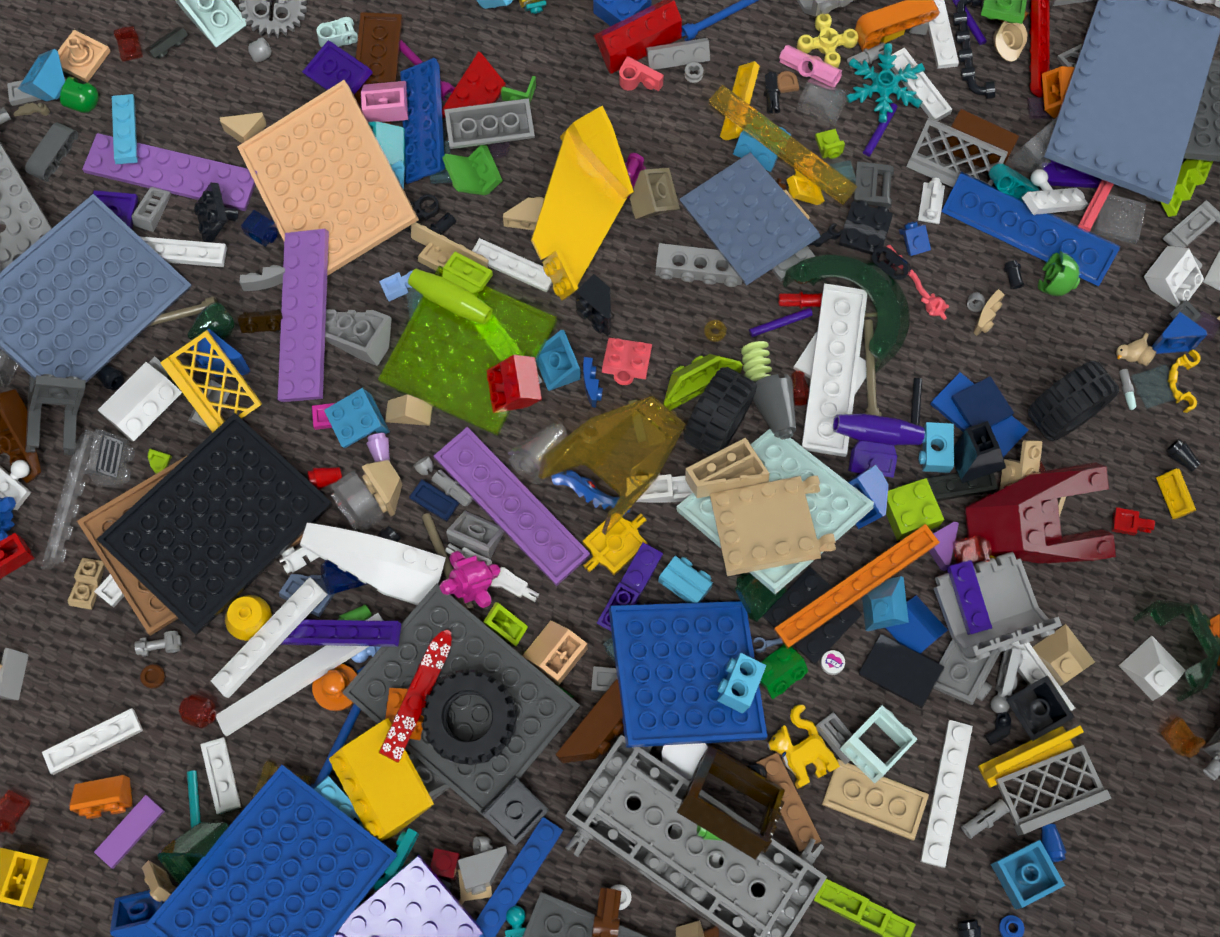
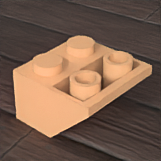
M550 621L522 656L559 686L588 648L587 643L572 631Z

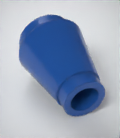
M1048 824L1041 827L1042 844L1052 862L1065 860L1066 849L1056 825Z

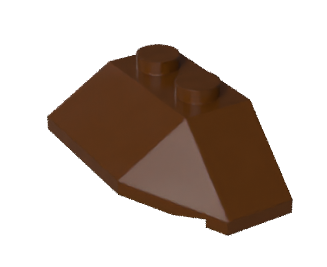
M617 679L555 754L561 763L597 759L600 754L604 755L611 746L610 741L614 736H619L624 731L620 690Z

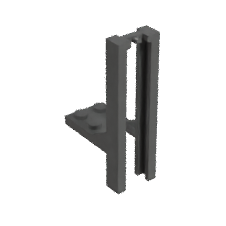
M51 374L36 375L34 379L29 375L25 452L35 453V448H39L41 406L43 403L65 405L63 455L73 456L76 440V416L85 391L86 380H81L74 376L60 378Z

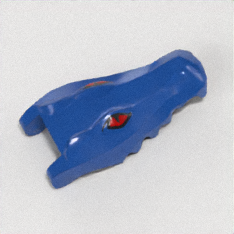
M572 470L565 472L555 471L551 475L553 484L571 487L579 497L584 496L586 502L593 500L595 508L599 505H602L603 509H606L608 506H611L613 509L618 507L620 508L621 516L630 512V506L625 497H613L600 491L591 479L580 477Z

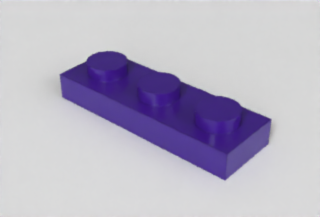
M972 560L948 566L947 570L967 635L992 629Z

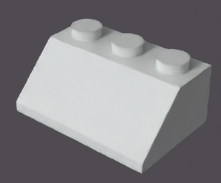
M145 362L98 411L130 441H135L182 392L163 374Z

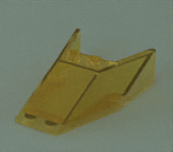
M653 396L587 420L543 455L538 477L543 479L579 465H585L620 496L615 507L607 514L602 533L606 535L658 478L686 424Z

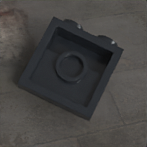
M863 200L852 201L838 245L872 255L877 248L883 247L893 213H890L889 209L883 206L877 208L870 207Z

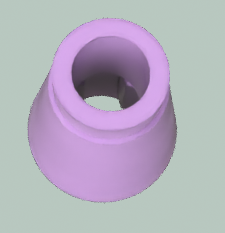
M385 433L368 436L366 444L374 461L390 460L389 438L385 436Z

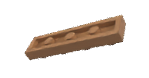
M775 753L756 762L764 766L767 771L768 780L785 789L782 801L785 803L780 813L798 851L800 852L805 849L810 838L816 840L814 845L821 842L779 754Z

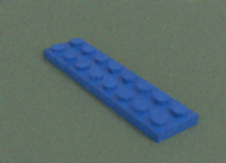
M963 172L960 173L941 211L1046 262L1054 253L1060 254L1059 251H1062L1077 262L1080 270L1079 277L1097 286L1102 282L1120 249L1119 245L1051 213L1033 215L1023 200L1002 193L997 188Z

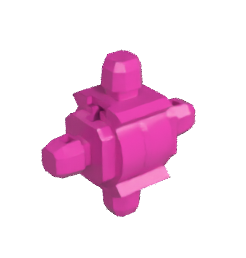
M459 551L451 553L450 562L454 569L451 571L449 578L441 583V592L446 595L454 593L457 598H464V603L475 600L480 607H488L491 604V597L487 589L491 586L492 580L497 578L501 572L498 565H486L484 561H478L476 555L465 558Z

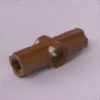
M600 888L592 937H618L620 923L618 915L622 891Z

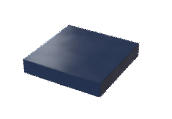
M991 376L951 397L969 427L986 421L992 427L1014 414Z

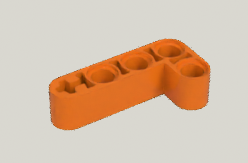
M905 0L866 13L858 19L855 31L858 33V44L863 52L865 48L870 49L879 45L882 37L934 20L940 14V11L934 0Z

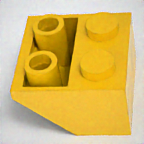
M0 848V902L32 909L49 859Z

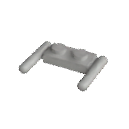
M1206 200L1173 228L1171 232L1165 235L1163 240L1169 246L1186 248L1215 221L1220 224V212ZM1193 256L1199 269H1201L1202 263Z

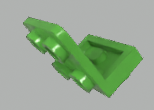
M480 145L469 157L445 154L442 157L445 168L453 182L452 184L458 192L487 195L503 181L486 145Z

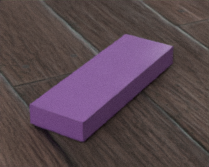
M145 795L94 853L109 867L114 869L165 811L150 797Z

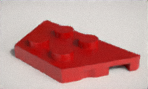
M478 51L443 106L442 118H446L445 109L496 103L501 95L502 87H506L504 80L481 52Z

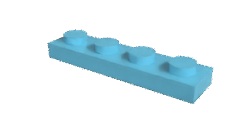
M134 95L112 96L115 164L137 163Z

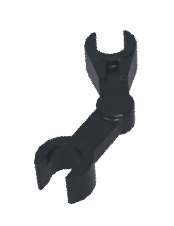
M833 223L829 226L827 232L821 234L818 239L809 245L821 247L823 243L830 239H838L843 230L838 233L833 232L832 230L837 226L836 223Z

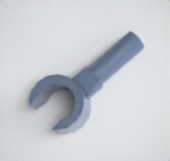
M757 637L753 640V643L759 641L764 643L761 649H755L758 653L764 652L767 647L783 643L780 638L765 641V639Z

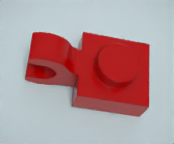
M1117 507L1114 510L1112 532L1135 536L1137 530L1150 534L1151 530H1154L1155 521L1139 518V511Z

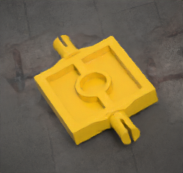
M615 511L582 541L593 556L583 565L584 568L591 572L592 569L600 564L605 566L613 575L617 574L635 557L643 542L648 544L639 535L637 530L647 521L646 518L639 514L630 522Z

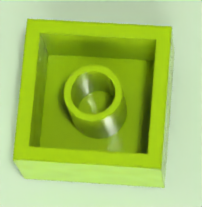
M927 478L888 491L886 516L897 541L906 538L925 524L931 530L939 527L944 521Z

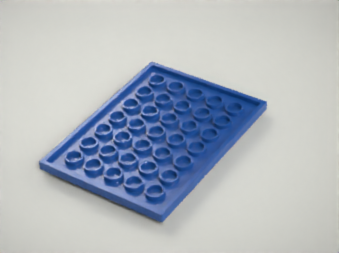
M281 765L145 926L158 937H334L351 913L359 906L393 863L397 854L285 766Z

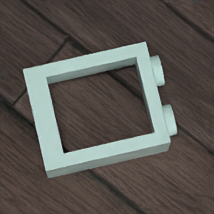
M882 705L840 750L875 784L916 742L917 738L910 729L903 726L895 718L891 711ZM874 722L900 747L885 764L858 739Z

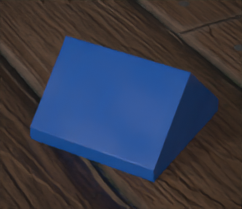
M1179 312L1152 347L1157 352L1156 354L1190 352L1207 336V331Z
M916 595L906 602L909 623L886 627V629L898 643L921 654L946 633L948 629Z

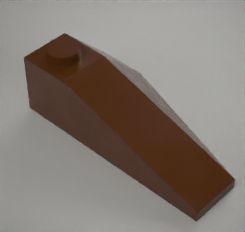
M16 389L0 393V454L7 453L10 456V465L17 460L26 461L30 466V472L22 479L29 483L41 473L36 448L35 453L25 452L27 408Z

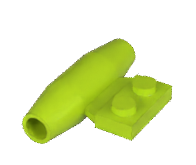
M455 251L443 267L442 277L419 269H414L410 274L408 284L429 301L459 317L484 325L491 318L493 309L474 294L483 290L493 276L492 270Z

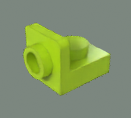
M836 129L815 134L822 158L829 157L834 159L843 153L845 143L840 141Z

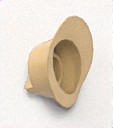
M1004 21L993 36L995 50L1002 58L1010 62L1017 60L1027 42V31L1023 23Z

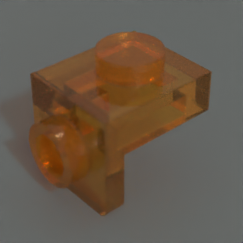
M1175 717L1161 732L1176 754L1188 758L1196 755L1206 743L1203 738L1194 736L1185 721L1179 717Z

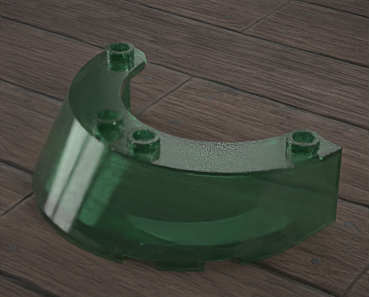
M850 255L815 256L790 267L786 271L783 281L785 288L793 281L800 284L809 282L814 286L823 279L839 277L856 283L867 292L877 312L876 330L869 342V351L878 359L875 364V373L898 353L909 330L910 313L906 296L894 278L875 265V263Z

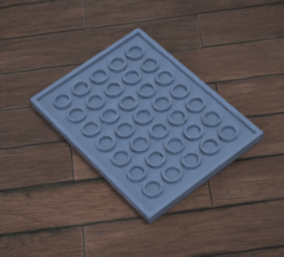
M92 194L0 272V348L34 379L36 375L51 374L60 378L74 376L81 380H86L85 383H87L191 288V284Z

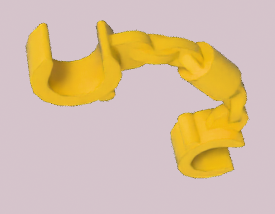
M1193 349L1188 354L1193 357L1194 362L1189 361L1184 354L1172 365L1168 376L1169 386L1174 398L1177 400L1176 403H1179L1181 400L1189 402V407L1183 411L1184 413L1193 410L1197 405V400L1191 392L1183 394L1177 390L1175 384L1178 380L1177 368L1178 366H1184L1186 370H1189L1200 362L1199 353Z

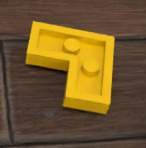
M798 161L793 165L796 172L795 176L792 175L786 179L790 195L794 199L815 205L823 203L825 200L812 164Z

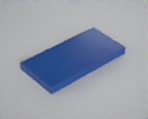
M960 372L931 402V405L964 432L969 426L951 397L974 385V383ZM1013 416L991 427L1003 457L1029 430Z

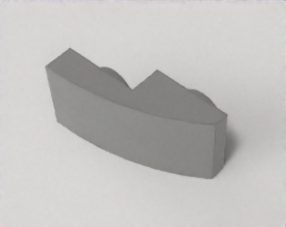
M277 265L263 267L262 275L257 273L240 275L239 283L243 291H255L274 287L283 283L285 268Z

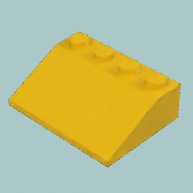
M389 718L349 742L329 758L365 830L380 842L395 836L434 805L406 750H404L399 763L378 753L391 726Z

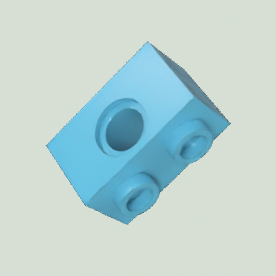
M926 422L923 427L925 436L922 442L923 451L919 452V464H923V471L950 473L954 467V424ZM931 445H937L940 451L933 450Z

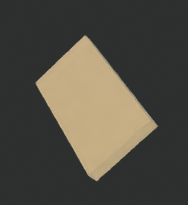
M837 759L840 767L833 770L822 805L914 841L929 794L886 777L880 778L874 784L857 766L849 763L845 765L842 760Z

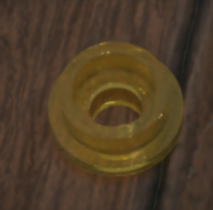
M712 320L705 326V336L710 341H721L726 335V327L721 321ZM718 329L719 333L713 334L711 330Z

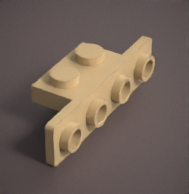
M416 222L411 225V238L426 246L419 254L418 262L443 274V267L456 251L488 268L489 260L481 254H477L463 245L449 240L444 235H440L424 225Z
M1024 440L1022 442L1020 461L1004 459L1006 468L1002 469L1000 490L1010 483L1023 479L1027 474L1039 472L1042 441Z

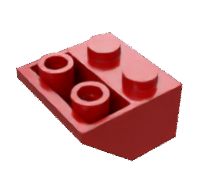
M512 355L486 370L493 413L527 408L542 400L535 357Z

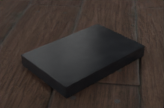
M881 634L859 671V676L922 709L945 667Z

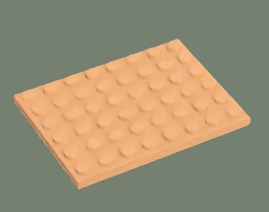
M345 80L237 146L284 241L285 233L316 229H326L329 231L327 276L419 220Z

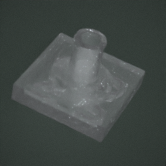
M1109 194L1098 214L1094 234L1137 244L1146 203Z

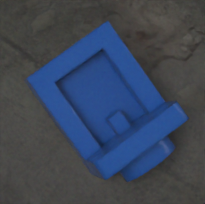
M917 221L904 224L905 228L899 229V233L904 235L909 256L931 250L926 225L918 224Z

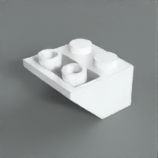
M1172 246L1165 248L1144 276L1150 290L1176 308L1186 299L1189 300L1204 280L1190 249Z

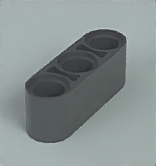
M59 122L54 123L28 159L25 166L26 172L48 182L50 175L54 174L60 166L63 156L66 157L73 147L72 143L74 140L78 139V132Z

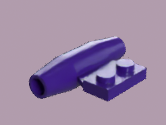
M837 414L833 421V431L835 433L859 440L854 448H852L848 471L862 473L876 465L885 477L894 478L898 456L894 446L921 445L925 436L923 427L897 418L870 414Z

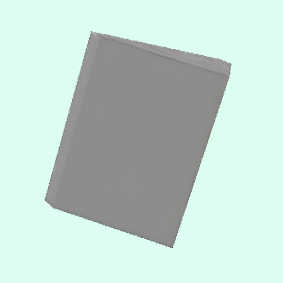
M464 511L446 532L449 542L462 548L465 547L488 559H491L504 533L498 525L467 511Z

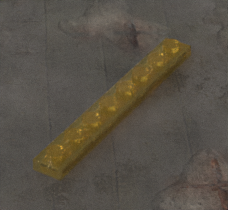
M724 85L709 99L711 106L842 205L856 191L858 186Z

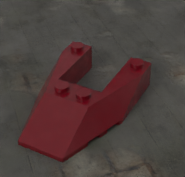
M1097 462L1027 474L1023 479L1004 486V489L992 495L989 494L965 507L970 553L997 557L1013 552L1016 560L1021 558V561L1040 564L1095 561L1116 557L1114 534L1104 529L1066 536L1061 534L1058 498L1109 489L1107 466Z

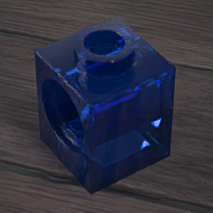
M253 210L241 225L246 236L264 247L269 242L273 243L278 236L275 222L256 210Z

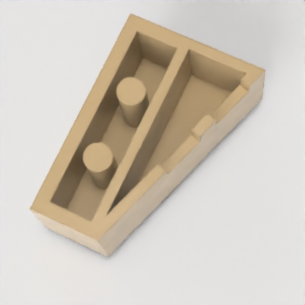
M744 438L685 469V481L696 498L710 496V493L769 482L770 473L748 440Z

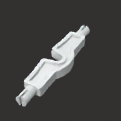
M450 543L448 545L449 548L445 550L449 554L459 551L465 558L476 555L478 561H484L486 565L492 564L490 559L476 554L465 547L461 550ZM504 567L500 568L499 576L492 580L490 587H501L521 598L523 595L535 602L539 596V593L528 588L527 582L518 578Z

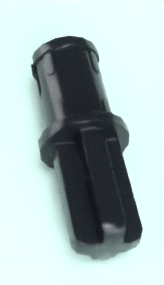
M769 72L765 75L766 90L764 92L767 100V113L773 114V106L775 113H779V95L781 91L778 89L777 73Z

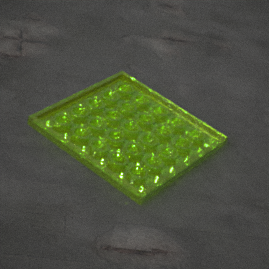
M439 266L435 275L442 277L443 267ZM487 286L481 292L474 294L493 309L491 318L485 325L459 317L422 296L379 376V382L402 393L421 399L437 409L498 436L510 411L493 413L486 370L512 355L535 357L536 361L557 322V317Z

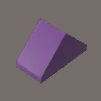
M953 522L933 533L940 543L929 552L943 571H946L947 567L950 566L958 522Z

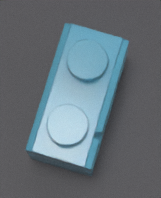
M674 556L658 580L659 583L687 603H700L713 585V582L710 581L711 577L702 570L696 571L692 568V563L684 557L679 559L677 556Z

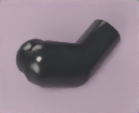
M1007 712L997 714L995 730L985 735L990 746L1009 736L1012 721Z

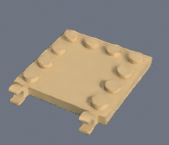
M801 476L710 493L727 576L820 559V552L836 550L834 534H826L817 539L805 495L820 492L818 476L808 477L805 481H802Z

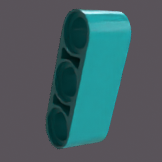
M1005 164L994 165L989 171L990 179L1002 193L1023 200L1022 197L1027 192L1040 191L1037 186L1032 184L1031 180Z

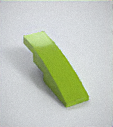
M1185 160L1181 165L1169 204L1161 202L1168 217L1176 216L1182 201L1191 199L1196 185L1205 183L1213 161Z
M828 879L824 881L814 898V901L882 937H911L916 924L893 914L892 911L869 901L868 898Z

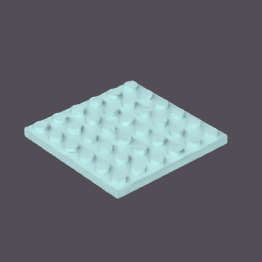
M769 429L751 444L770 473L769 482L801 476L802 481H805L808 477L818 476L820 492L805 494L817 539L832 533L834 534L835 541H837L874 508L873 501L793 439L782 440L777 438ZM692 493L676 506L677 512L721 548L710 496L696 498L694 493ZM814 560L749 573L776 594Z

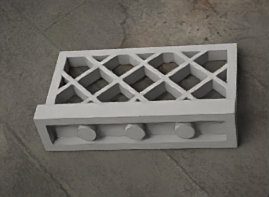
M928 118L906 167L930 178H939L940 182L954 187L961 173L958 167L959 164L968 161L972 171L965 174L974 175V178L980 180L977 173L986 170L989 172L994 165L1003 164L1008 152ZM929 126L937 128L941 136L931 139L928 133ZM952 135L958 137L960 144L950 147L947 137ZM942 139L946 149L936 152L933 142ZM927 144L932 152L928 156L918 153L920 147ZM974 144L978 146L980 153L970 156L966 146ZM962 148L966 158L956 161L952 151ZM948 153L952 163L945 165L940 162L938 156ZM995 153L1001 156L999 162L990 165L986 155ZM982 157L986 166L976 170L972 160ZM990 179L989 183H987V184H989V185L992 186V185H993L992 180Z
M1084 745L995 780L1010 810L1009 813L1015 824L1014 828L1017 835L1026 834L1111 799L1108 790H1104ZM1080 752L1083 759L1081 769L1069 764L1072 754ZM1067 757L1065 762L1060 760L1062 758ZM1052 762L1063 766L1059 778L1047 773ZM1045 766L1043 771L1038 768ZM1067 768L1079 773L1075 785L1063 780ZM1030 771H1035L1042 775L1038 787L1026 782ZM1023 775L1022 780L1017 777ZM1083 775L1092 778L1096 788L1088 791L1079 787ZM1045 777L1058 782L1054 794L1042 789ZM1011 779L1020 783L1017 794L1013 795L1007 792L1003 782ZM1062 784L1074 789L1070 799L1058 796ZM1024 785L1036 790L1032 802L1020 798ZM1040 792L1052 797L1048 808L1036 805ZM1056 799L1061 801L1060 803L1055 804ZM1018 801L1030 806L1028 815L1020 819L1015 810ZM1034 808L1040 810L1038 812L1033 813Z

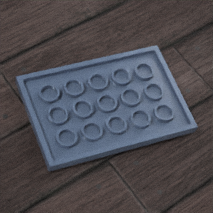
M751 152L679 199L683 207L746 286L820 237L819 231Z

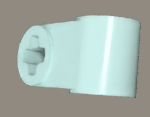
M343 17L339 20L320 24L317 27L319 45L323 47L328 40L338 47L356 43L358 41V34L354 31L353 19Z

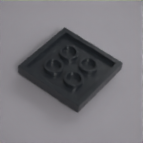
M810 567L763 615V618L775 628L833 587ZM851 605L793 646L815 665L862 614Z

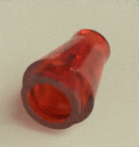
M802 371L793 372L791 376L794 405H806L809 387L805 379V373Z

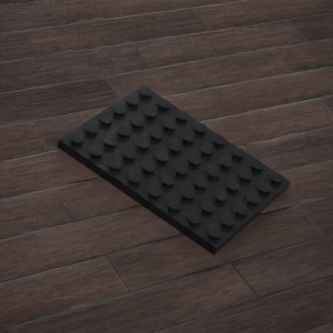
M234 413L96 540L197 636L304 533L307 523H314L332 506V502Z

